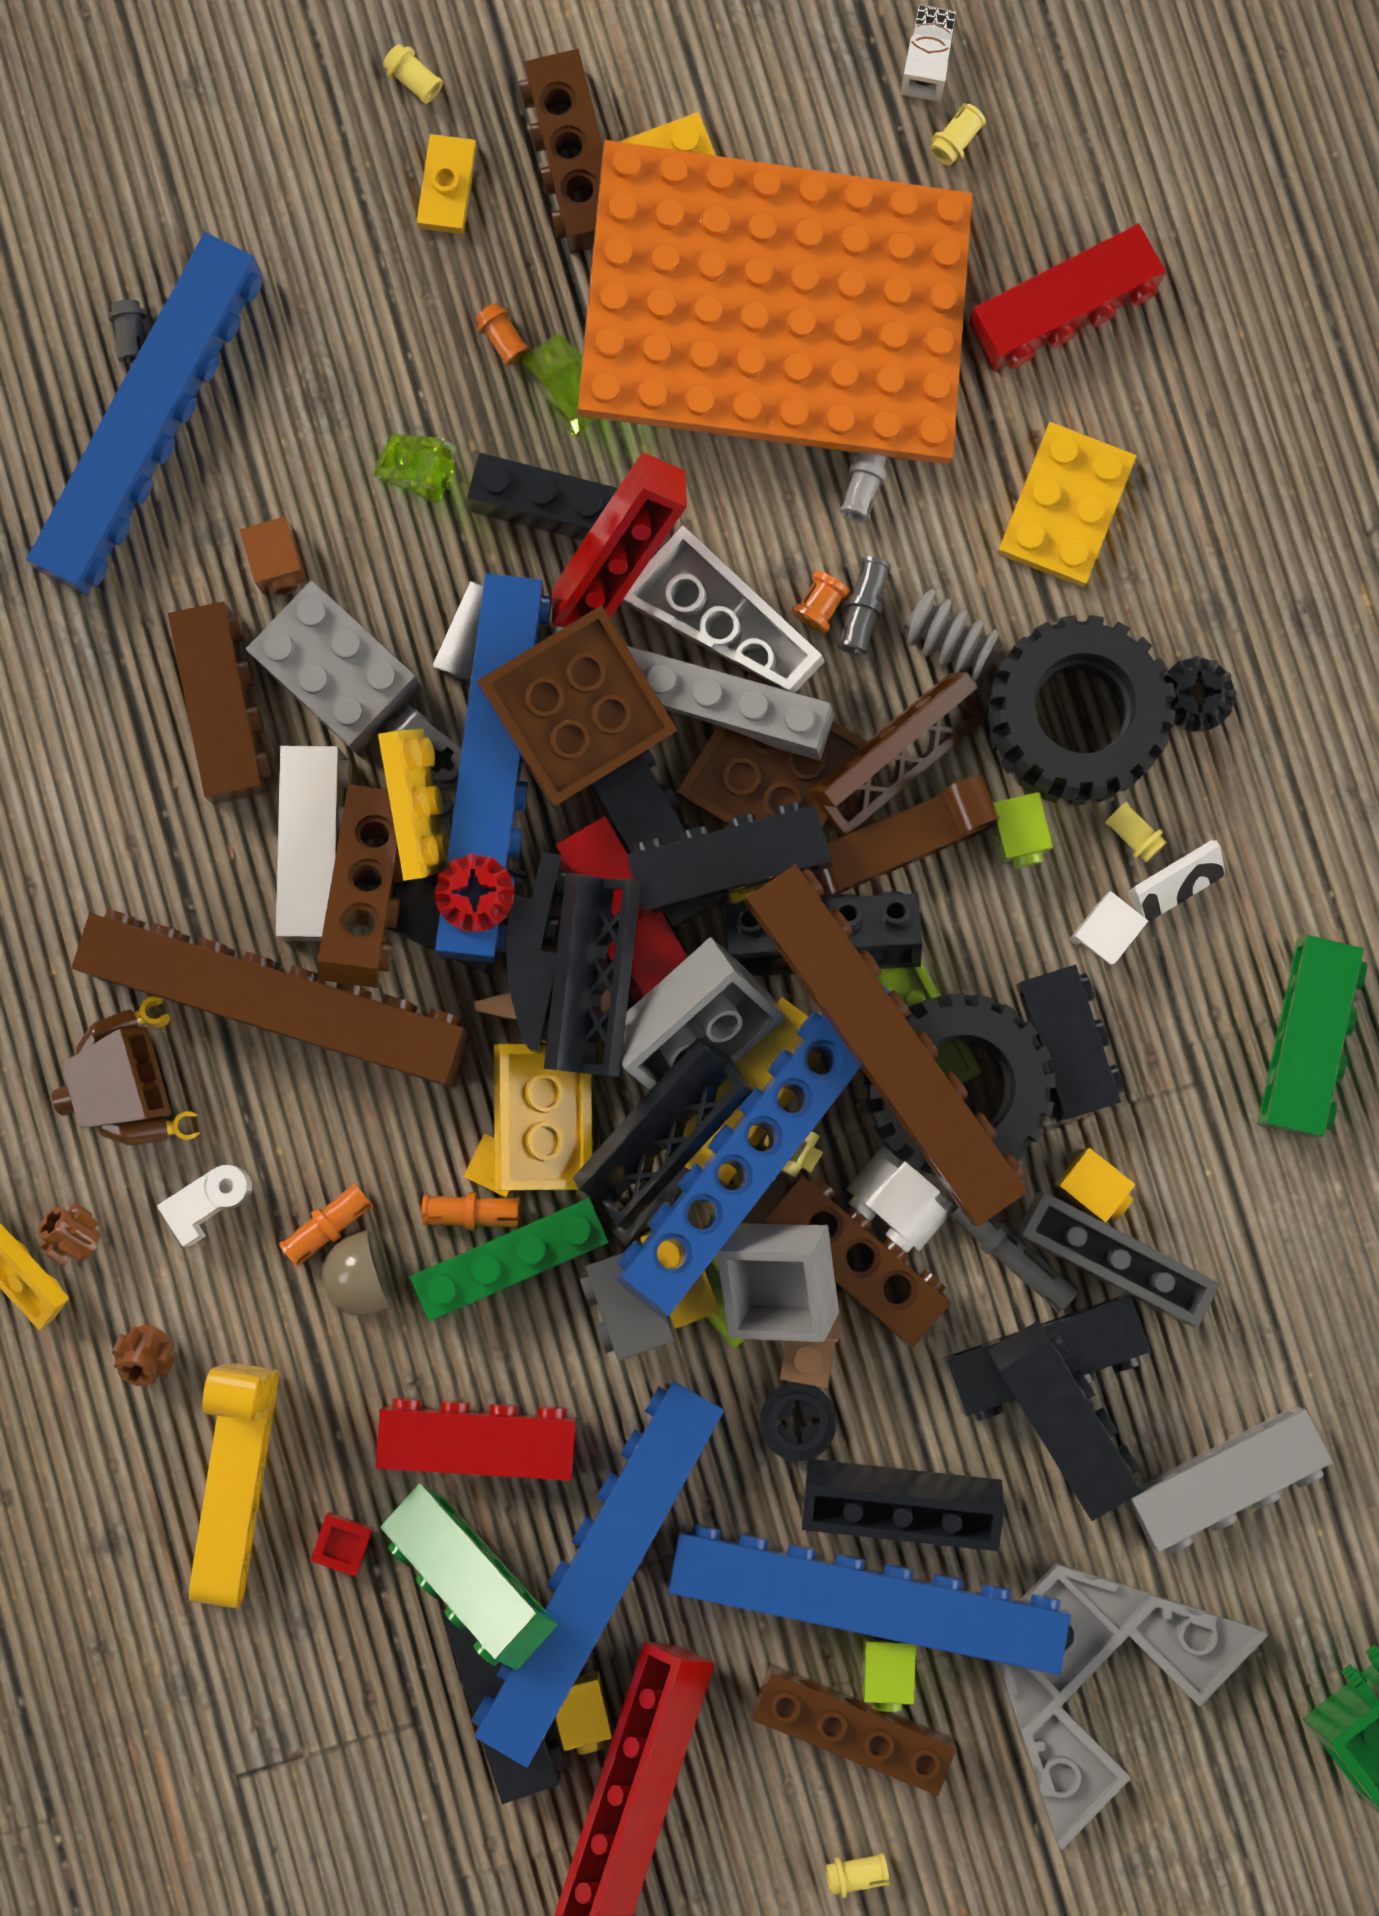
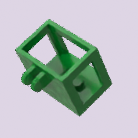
M1374 1645L1366 1651L1372 1665L1363 1672H1360L1351 1664L1341 1670L1348 1683L1302 1719L1361 1798L1379 1813V1648Z

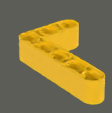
M226 1363L211 1368L207 1375L202 1399V1412L204 1414L216 1415L217 1419L189 1587V1601L237 1609L242 1604L277 1395L279 1373L276 1369Z

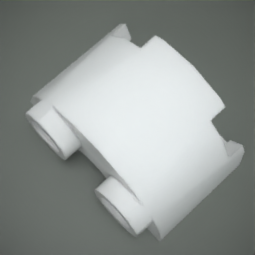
M884 1146L880 1148L846 1188L854 1196L849 1201V1204L870 1222L876 1215L891 1227L885 1235L906 1253L912 1247L919 1252L955 1208V1205L945 1199L940 1194V1191L905 1161L903 1163Z

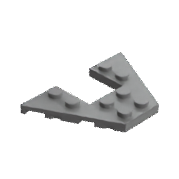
M1055 1563L1020 1599L1030 1602L1032 1594L1060 1599V1609L1068 1610L1071 1614L1061 1675L998 1662L1056 1842L1062 1850L1131 1779L1129 1774L1061 1707L1067 1699L1130 1636L1200 1707L1266 1639L1268 1635L1261 1629L1059 1563Z

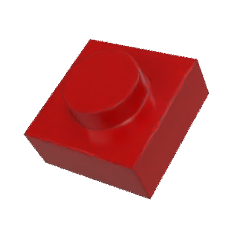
M328 1512L323 1521L310 1561L356 1577L359 1574L374 1527Z

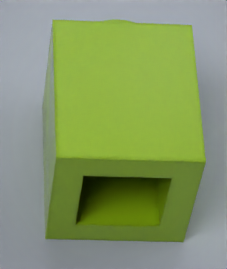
M1037 792L994 802L1000 820L992 827L1001 865L1014 862L1015 869H1021L1042 863V855L1047 854L1053 848L1040 793Z
M863 1634L861 1693L864 1702L873 1703L872 1708L874 1710L897 1712L902 1710V1704L914 1705L916 1645Z

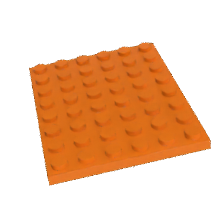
M605 140L602 152L577 416L863 454H877L886 457L949 465L954 453L973 193Z

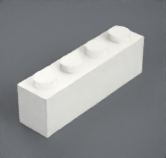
M280 746L276 937L282 941H321L344 812L343 790L352 783L351 760H344V754L338 746Z

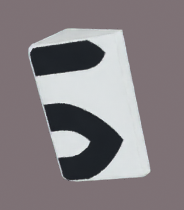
M1212 839L1129 890L1127 896L1137 912L1150 922L1221 879L1225 874V868L1219 843L1217 840L1213 841Z

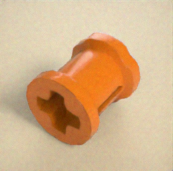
M817 570L812 576L813 585L801 604L793 606L791 613L811 629L820 633H827L830 628L829 619L841 600H847L851 593L850 589L841 581L825 572Z

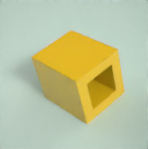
M1085 1148L1073 1160L1054 1187L1087 1214L1106 1223L1110 1217L1117 1221L1129 1208L1134 1200L1129 1195V1192L1136 1184L1091 1148Z
M599 1671L577 1677L556 1715L564 1751L576 1748L577 1754H588L603 1749L606 1746L605 1740L612 1739L614 1727Z

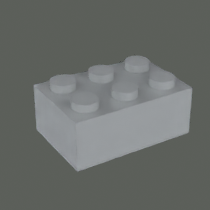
M312 580L246 648L247 652L264 670L355 754H358L421 688L416 676Z
M710 937L627 1011L621 1065L627 1072L651 1090L697 1038L730 1055L734 1063H736L779 1025L786 1016L764 985Z

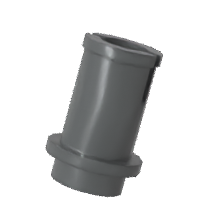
M120 300L111 305L112 311L108 314L109 321L115 325L119 353L118 361L124 363L127 358V363H133L145 342L142 320L146 318V312L140 308L139 301Z

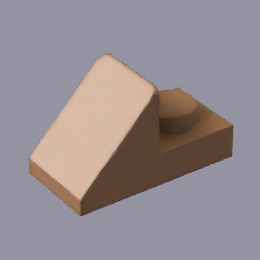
M836 1290L839 1314L824 1342L786 1341L780 1380L828 1388L835 1343L838 1342L843 1291Z

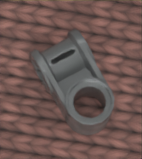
M406 705L384 733L424 729L425 738H430L435 753L434 766H430L433 785H437L442 790L456 789L462 750L456 743L441 733L425 716L413 707ZM441 758L447 762L452 760L455 766L450 772L444 768L439 770L436 765L437 761Z

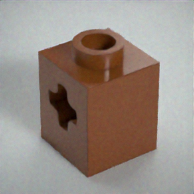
M285 516L240 529L254 582L262 594L270 592L272 596L285 595L295 591L298 588L297 584L307 581L293 528Z

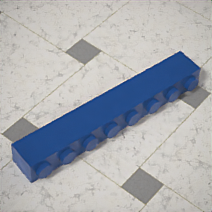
M207 232L203 233L26 558L37 571L86 596L92 586L96 587L102 582L108 569V562L106 560L114 545L119 546L126 538L130 529V520L128 519L135 506L143 504L152 488L153 481L151 477L159 463L164 464L170 457L175 444L173 436L180 423H186L191 418L197 403L195 396L203 381L207 383L214 376L219 363L217 355L224 342H230L235 337L241 321L239 315L247 301L252 302L259 293L262 285V272L253 255Z
M485 573L446 867L452 859H458L474 853L476 855L493 857L509 871L510 857H519L522 829L514 828L516 810H525L528 782L520 781L522 763L525 762L476 681L540 643L538 642L540 624L549 625L552 603L551 596H544L543 580ZM475 873L471 874V880H469V887L453 894L468 897L470 904L473 906V912H478L477 904H480V896L487 895L488 892H495L496 890L480 887ZM510 875L515 894L516 876ZM440 913L435 951L439 958L497 964L498 951L506 952L508 923L501 922L494 928L483 932H466L449 924Z
M675 1381L669 1385L667 1391L658 1386L644 1411L652 1416L643 1434L634 1429L620 1454L628 1459L619 1477L610 1472L596 1499L604 1504L595 1520L587 1516L584 1518L572 1540V1543L579 1546L571 1563L568 1564L561 1560L547 1584V1587L552 1589L554 1593L545 1610L556 1621L558 1626L518 1670L502 1664L497 1677L504 1680V1683L495 1699L487 1694L485 1695L471 1720L472 1723L479 1726L474 1735L476 1739L528 1768L724 1412V1409Z
M693 1524L691 1532L682 1531L679 1534L668 1590L670 1594L1061 1675L1071 1614L1068 1610L1060 1609V1599L1032 1594L1031 1601L1026 1602L1012 1599L1011 1589L983 1584L981 1592L963 1589L962 1579L941 1574H934L933 1582L913 1578L914 1569L892 1564H885L884 1572L865 1568V1559L837 1554L836 1562L816 1558L817 1549L801 1545L789 1544L787 1552L768 1548V1539L746 1534L740 1535L739 1542L721 1539L720 1529Z

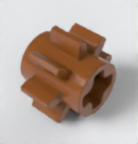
M76 1202L71 1205L68 1211L62 1207H55L45 1215L39 1226L38 1235L43 1239L39 1247L46 1251L45 1255L62 1266L66 1265L70 1257L78 1262L84 1261L94 1252L99 1243L100 1233L95 1229L99 1221L92 1217L93 1213Z
M142 1325L136 1328L134 1326L131 1328L128 1336L124 1334L119 1335L111 1352L117 1357L113 1366L118 1369L120 1377L132 1385L146 1386L150 1383L155 1384L159 1375L167 1377L171 1370L175 1357L170 1355V1352L174 1345L169 1342L168 1336L157 1327Z

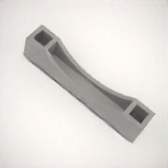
M557 626V627H556V630H555V633L558 632V631H560V630L563 629V628ZM627 646L665 710L706 721L748 736L774 748L821 761L834 719L831 703Z

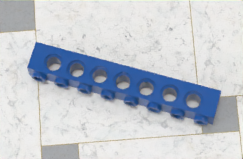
M883 986V988L885 989V991H886L887 993H890V991L887 990V989ZM814 1011L805 1020L796 1033L802 1040L791 1053L785 1048L776 1057L767 1070L773 1076L762 1091L756 1086L753 1088L750 1095L737 1108L743 1115L735 1126L731 1129L728 1125H724L708 1145L713 1154L703 1167L695 1163L680 1180L677 1186L683 1190L682 1194L672 1206L664 1202L651 1217L647 1226L653 1231L643 1244L640 1245L634 1241L616 1263L622 1270L614 1280L660 1317L669 1316L860 1069L856 1060L823 1014L819 1015ZM810 1051L820 1052L825 1057L827 1070L824 1075L816 1074L809 1068L807 1058ZM781 1088L790 1089L796 1094L798 1107L795 1113L786 1112L780 1107L778 1094ZM752 1126H759L768 1134L769 1144L764 1152L755 1150L749 1143L748 1133ZM722 1164H729L737 1170L739 1184L735 1190H728L720 1184L718 1171ZM693 1202L703 1204L709 1212V1223L703 1230L693 1227L688 1220V1209ZM663 1241H669L678 1248L679 1262L673 1269L663 1267L658 1261L657 1249Z

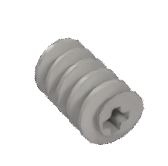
M931 588L919 601L902 628L901 633L907 628L909 629L907 638L909 646H914L924 638L923 655L926 657L941 649L940 666L944 667L956 659L955 673L967 672L972 669V679L978 686L1006 645L997 646L1000 631L995 629L985 637L981 636L983 620L978 619L969 627L965 626L968 611L963 608L951 617L949 612L952 600L947 598L937 607L934 606L936 590Z

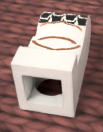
M919 4L900 95L941 102L956 11ZM914 80L933 84L923 86L917 84Z
M221 1165L157 1205L181 1245L183 1247H190L206 1236L199 1226L201 1223L224 1208H236L243 1205L249 1199L252 1193V1181L245 1170L232 1165Z

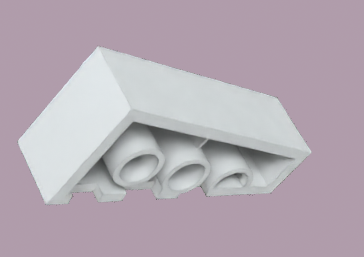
M683 525L649 561L622 600L633 609L782 690L796 693L825 662L820 652Z

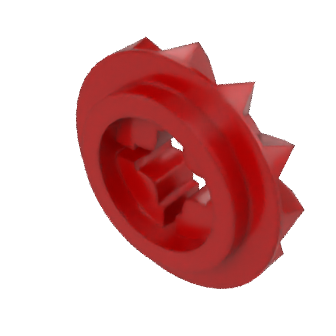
M470 853L467 856L452 859L450 864L438 875L435 899L441 915L449 924L466 932H483L494 928L506 918L513 904L514 887L507 869L493 857ZM475 873L480 887L496 890L495 892H488L487 895L480 896V904H477L478 912H473V906L470 904L468 897L453 894L469 887V880H471V874Z

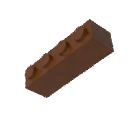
M224 601L168 613L204 797L212 804H218L269 793L266 779L273 778V770L268 751H260L257 733L264 732V726L259 706L257 704L251 706L248 688L254 687L255 682L249 659L242 660L239 642L245 641V632L240 614H232V611Z

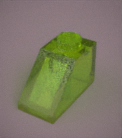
M557 333L521 357L520 362L573 436L598 418L577 416L583 356Z

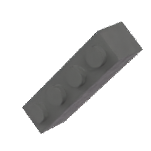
M1046 1192L1036 1193L1016 1232L1018 1237L1189 1326L1199 1327L1220 1283Z

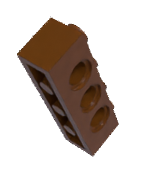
M573 49L524 61L527 79L519 81L525 109L534 107L537 123L529 124L535 152L544 151L548 166L540 168L546 196L555 194L559 210L551 211L557 240L566 238L570 254L592 249L594 245L603 145L579 49ZM555 104H565L570 107L566 113L561 115H554L548 112V109ZM566 147H575L581 151L578 156L571 159L558 155ZM578 190H585L592 194L590 199L582 203L570 200L569 196Z
M348 785L318 955V977L321 981L378 988L380 971L389 972L393 943L385 942L387 926L396 927L398 922L400 898L392 897L394 883L403 884L404 880L388 790ZM372 838H378L386 842L383 846L377 848L364 844L365 841ZM370 881L376 883L379 887L373 891L366 892L358 889L356 886L362 882ZM356 925H365L372 931L364 936H355L348 930Z
M814 1174L810 1180H807L803 1175H798L762 1220L767 1224L809 1225L810 1219L814 1214L820 1211L828 1212L834 1220V1230L829 1238L835 1283L907 1345L914 1348L951 1304L941 1295L945 1291L946 1286L925 1269L920 1275L915 1273L905 1264L910 1256L890 1238L881 1243L872 1236L868 1230L873 1224L854 1207L850 1206L845 1212L831 1200L836 1192ZM863 1243L870 1250V1262L862 1270H852L846 1261L847 1251L852 1245ZM901 1275L907 1283V1293L900 1301L889 1302L883 1293L884 1283L891 1276Z
M771 1663L768 1666L752 1708L753 1721L937 1796L941 1792L957 1750L951 1736L892 1712L874 1710L870 1703Z

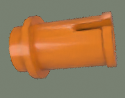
M493 303L476 316L475 320L479 324L477 331L480 334H486L502 357L504 364L511 366L523 359L531 349L526 345L509 320V310L501 308L498 303Z

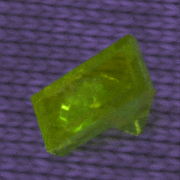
M390 433L372 472V476L431 502H439L455 468V462L452 460V457L457 447L443 438Z

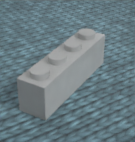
M1293 1406L1140 1484L1139 1486L1143 1492L1129 1499L1128 1503L1150 1546L1158 1552L1166 1549L1167 1553L1171 1554L1191 1545L1194 1542L1192 1535L1207 1527L1213 1532L1231 1525L1237 1520L1235 1513L1250 1505L1254 1509H1260L1274 1503L1281 1497L1278 1492L1279 1490L1293 1483H1296L1297 1487H1302L1315 1482L1324 1475L1322 1468L1332 1464L1333 1461L1306 1409Z

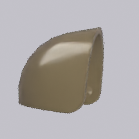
M369 1230L340 1240L327 1253L321 1268V1284L326 1297L333 1306L350 1315L367 1316L392 1309V1304L387 1300L375 1270L370 1249L369 1235L371 1234Z

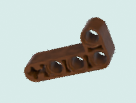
M981 774L968 777L948 786L937 797L827 843L831 862L826 869L814 872L815 877L824 889V898H831L994 827L1000 820V817Z

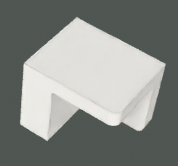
M1110 891L1102 897L1069 941L1075 946L1082 943L1107 964L1112 965L1119 959L1148 920Z

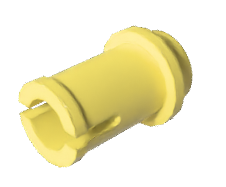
M401 44L396 45L390 50L383 61V67L387 69V76L391 80L397 78L417 95L420 101L425 104L429 103L441 90L443 80L434 75L414 57L415 51L411 47L404 48Z
M963 103L959 108V112L943 132H936L932 137L933 144L930 146L932 155L939 162L947 166L952 165L953 162H960L964 157L963 149L978 130L986 124V119L982 112L971 104L966 105V103Z
M1127 802L1121 805L1105 822L1135 851L1133 857L1135 859L1141 857L1146 863L1167 843L1161 837L1163 831L1161 829L1155 831Z
M883 1853L841 1862L839 1857L834 1858V1863L825 1865L827 1884L831 1896L840 1894L841 1899H845L848 1892L890 1886L887 1863Z

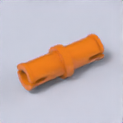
M354 1182L351 1184V1187L321 1210L317 1207L310 1214L313 1218L286 1240L281 1241L279 1246L296 1267L299 1268L305 1260L327 1242L332 1240L335 1243L342 1237L340 1232L365 1211L371 1209L373 1204Z
M467 1192L466 1197L424 1195L421 1215L425 1217H422L423 1226H465L466 1231H476L478 1226L513 1227L514 1229H519L522 1216V1208H519L522 1204L521 1198H479L478 1193Z

